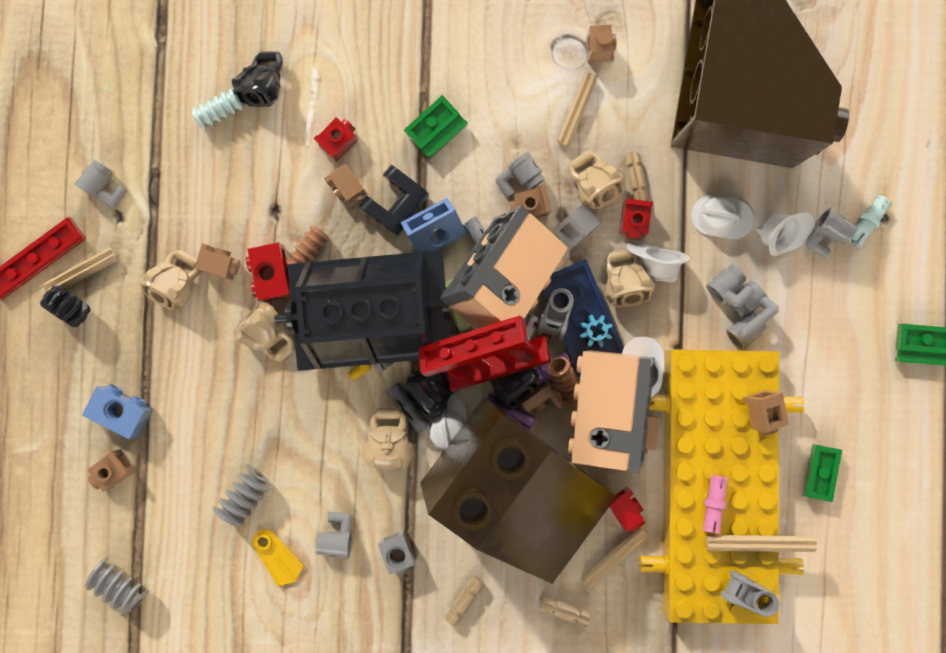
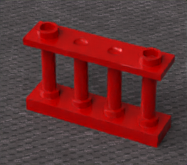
M520 315L419 347L421 374L428 377L444 371L447 372L450 391L452 392L551 363L547 338L541 336L528 341L525 319Z

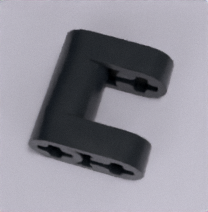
M390 165L384 172L383 177L402 191L400 196L388 211L368 196L364 198L359 207L393 234L399 236L404 229L401 222L414 216L430 194L395 166Z

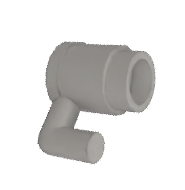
M526 152L496 177V184L505 196L509 198L515 193L508 182L514 176L521 186H524L527 190L534 189L545 178L530 153Z
M96 160L86 167L82 175L74 183L81 190L112 208L119 204L127 192L119 184L111 195L104 191V188L111 180L109 178L113 171Z
M828 208L818 219L814 228L815 231L807 241L806 246L811 251L826 258L830 254L831 249L820 243L822 238L826 236L835 242L839 241L842 244H846L855 234L857 227L851 224L849 219Z
M733 265L722 270L706 285L707 290L716 300L722 304L728 302L735 307L742 306L755 293L754 289L747 285L737 295L735 294L746 281V277Z
M749 281L741 290L749 285L754 289L755 293L740 307H735L730 303L727 304L731 311L740 319L750 315L759 306H762L765 310L756 317L764 325L778 313L779 307L767 297L764 290L757 283Z
M754 312L749 316L743 317L726 330L732 343L742 351L762 336V332L767 329L766 324L763 325V322L756 317L758 315Z
M329 512L328 522L341 523L340 532L327 531L326 533H318L316 554L324 555V557L349 559L352 547V515L350 513Z

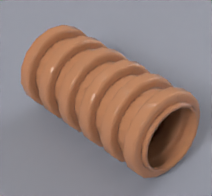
M311 225L309 227L311 229L310 232H305L304 235L306 237L300 239L301 244L294 247L296 249L295 252H291V257L285 259L286 265L314 261L315 254L319 255V249L325 247L324 242L330 240L329 236L316 226Z
M557 357L551 360V363L547 365V372L563 400L568 403L578 401L574 400L575 385L579 384L580 381L569 360L564 357Z

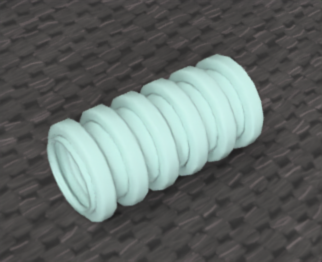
M232 88L228 89V93L222 92L219 98L215 96L213 101L207 100L205 105L199 104L200 108H192V115L200 128L205 130L207 125L213 126L214 121L220 122L222 117L228 118L230 113L234 115L236 113L235 110H243V104L239 101L237 95L234 94Z

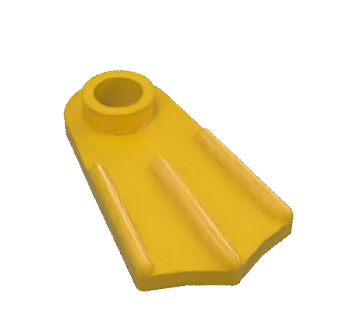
M261 529L257 531L252 538V545L277 587L296 582L305 565L272 530ZM261 537H265L268 540L267 546L261 545Z

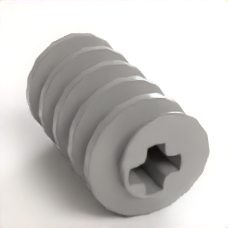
M250 465L245 466L249 475L243 473L238 475L243 481L242 484L235 481L232 483L236 491L226 490L225 493L229 500L219 499V503L223 508L213 507V511L220 519L234 526L243 525L244 518H248L251 515L250 509H255L258 506L257 501H261L264 498L263 492H268L271 489L267 478Z
M104 558L90 573L85 589H94L93 594L96 597L103 595L102 602L104 603L112 601L111 609L116 610L121 607L119 615L125 616L143 601L149 590L147 589L140 594L138 591L141 584L138 583L131 587L130 584L133 579L131 576L124 581L121 580L124 571L121 570L114 574L113 571L116 565L112 564L108 568L104 567L108 560Z

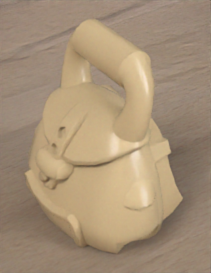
M587 151L569 162L568 172L578 186V198L581 204L589 209H601L620 197L626 189L624 173L604 162L595 152ZM593 159L595 160L593 166H590L580 174L575 172Z
M628 249L611 252L607 255L604 265L608 280L604 291L610 305L619 308L645 304V302L653 298L655 283L641 266L639 256L631 253ZM633 259V264L615 268L611 265L613 262Z
M183 250L171 252L163 263H159L142 275L140 280L141 291L148 298L169 310L181 308L190 298V286L200 273L199 270L195 269L197 258ZM176 258L194 269L187 273L182 268L173 265V260Z
M261 302L243 318L234 330L236 341L253 348V350H262L270 359L282 362L295 350V341L291 334L284 329L283 324L275 323L274 317L278 313H276L274 308L268 303ZM281 338L285 339L288 343L274 353L271 347Z
M378 408L371 416L370 437L363 447L362 455L367 466L386 469L409 466L414 456L412 443L409 442L406 435L407 419L405 414L399 408ZM377 419H400L398 427H379Z

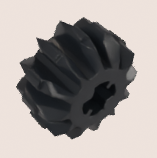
M53 285L43 295V299L40 302L42 308L71 327H78L86 320L87 315L91 311L89 305L61 286Z

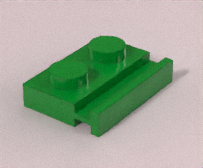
M442 95L404 129V132L430 160L466 128L468 122L463 119L460 113Z
M898 324L896 339L897 358H895V361L946 366V327Z

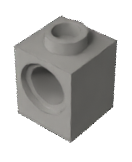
M582 204L569 214L553 231L571 250L601 223Z
M402 530L380 539L378 547L389 575L395 572L397 575H402L411 571V566L415 565L416 557L406 531ZM393 549H401L405 553V558L396 560L392 557L391 551Z

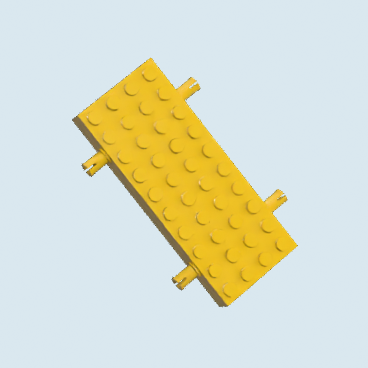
M665 350L664 395L652 397L649 410L664 411L663 556L639 555V561L641 562L639 563L640 573H663V615L671 623L779 624V608L774 615L765 617L745 607L735 605L720 596L721 591H725L730 580V570L739 572L765 586L777 596L778 600L779 576H802L804 574V569L799 568L804 567L802 558H779V552L710 551L706 549L705 544L707 535L779 536V428L777 433L768 435L761 434V431L753 430L748 405L743 401L744 396L763 390L779 392V351ZM784 397L787 413L802 414L805 407L793 406V404H805L803 397ZM710 475L729 478L725 495L727 508L723 509L721 533H714L715 531L711 533L702 530L706 512L704 500L708 499ZM768 595L760 596L757 605H765L768 601Z

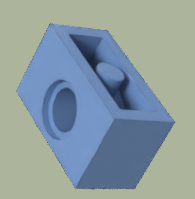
M448 198L401 222L416 252L438 250L467 234L455 208Z
M113 384L96 386L82 416L127 439L140 437L153 411L152 408L146 406L147 401L137 396L130 398L122 394L124 391L122 388ZM118 403L123 407V414L121 416H118L116 413Z

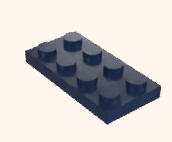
M584 259L552 273L550 284L541 291L546 303L550 293L560 288L570 291L574 299L568 318L567 329L562 341L576 373L578 357L583 356V351L593 350L622 354L624 349L623 343L587 260ZM557 293L554 296L553 303L557 308L561 309L567 305L568 299L565 294ZM589 315H593L595 320L604 315L605 319L603 322L606 325H613L608 329L607 333L612 336V339H602L603 347H599L597 341H594L591 346H587L588 339L586 337H579V335L584 333L585 329L580 326V323H590ZM598 324L590 327V330L593 331L592 337L602 334L599 331Z

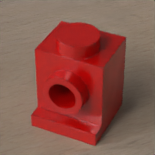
M337 117L319 135L313 138L336 162L358 140L353 133L356 130L355 127L345 118L340 121ZM337 131L341 132L340 138H332Z
M627 198L622 203L619 234H626V239L641 240L642 237L648 235L653 201ZM633 215H639L641 223H635Z
M626 486L615 494L617 497L609 508L627 532L630 529L635 531L641 528L645 521L640 514L644 509L635 497L630 499L634 493Z

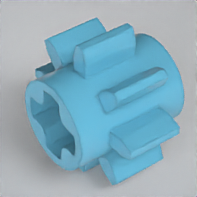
M589 315L590 323H580V326L585 329L584 333L579 335V337H586L588 339L587 346H591L594 341H597L598 346L603 347L602 339H612V336L607 333L608 329L613 325H606L603 322L605 319L604 315L600 316L598 320H595L593 315ZM598 324L599 331L602 334L592 337L593 331L590 330V327Z

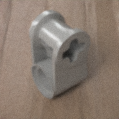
M560 288L550 293L545 309L541 314L536 334H548L557 337V340L562 342L574 301L570 291ZM557 293H563L567 296L568 302L564 308H557L553 303V298ZM548 323L551 325H555L558 327V329L549 327L546 324Z
M730 570V580L725 591L720 593L722 598L765 617L772 616L778 611L779 600L773 592L749 577ZM768 595L767 603L763 606H758L757 601L759 597Z

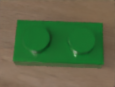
M812 444L803 496L833 502L842 455L841 449Z

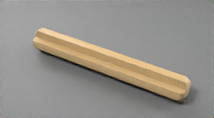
M707 535L705 540L706 549L710 551L815 552L817 550L816 538L812 536Z

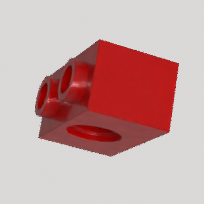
M277 242L247 249L249 256L245 260L248 271L252 272L254 282H251V291L254 298L257 297L260 302H269L290 297L288 265L285 262L287 257L284 245ZM267 267H273L274 275L270 280H265L263 277V272Z

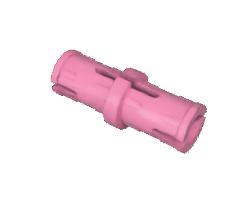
M710 475L708 499L704 500L706 512L702 530L711 533L715 531L714 533H721L723 509L727 508L725 495L729 478Z

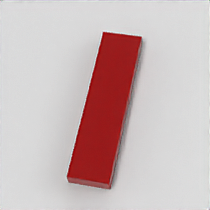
M65 218L0 266V300L3 301L86 240V237L72 218Z

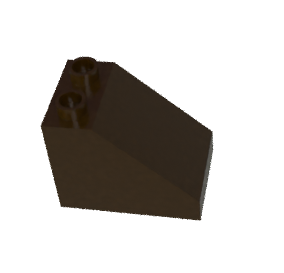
M695 0L670 147L794 168L810 157L820 154L823 149L832 145L833 142L838 143L842 140L849 122V110L839 107L842 86L786 0Z
M486 397L481 400L451 440L448 447L445 448L420 482L429 516L476 550L551 584L554 583L617 497L607 487L572 463V461Z

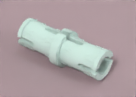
M878 195L866 213H862L859 216L856 232L849 240V242L854 240L851 243L852 245L862 247L871 232L878 229L880 226L879 221L892 206L890 200L885 203L888 198Z

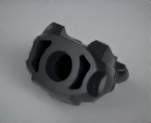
M278 51L259 52L255 56L252 65L244 67L243 71L232 79L233 92L241 103L249 107H270L277 101L281 77L279 72L283 65L281 53ZM261 62H275L272 67L269 65H259Z
M531 368L489 382L492 385L493 398L496 403L501 407L511 410L530 397L537 390L541 380L538 371L535 368Z
M415 371L408 375L407 381L404 384L406 392L429 418L442 415L448 407L451 395L457 392L450 391L449 380L443 373L426 377L421 374V371Z

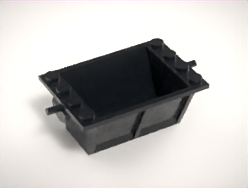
M443 250L288 264L291 301L286 303L285 314L275 315L274 319L275 323L286 322L289 333L294 334L297 371L420 360L419 347L450 338L449 306L440 300L447 289Z

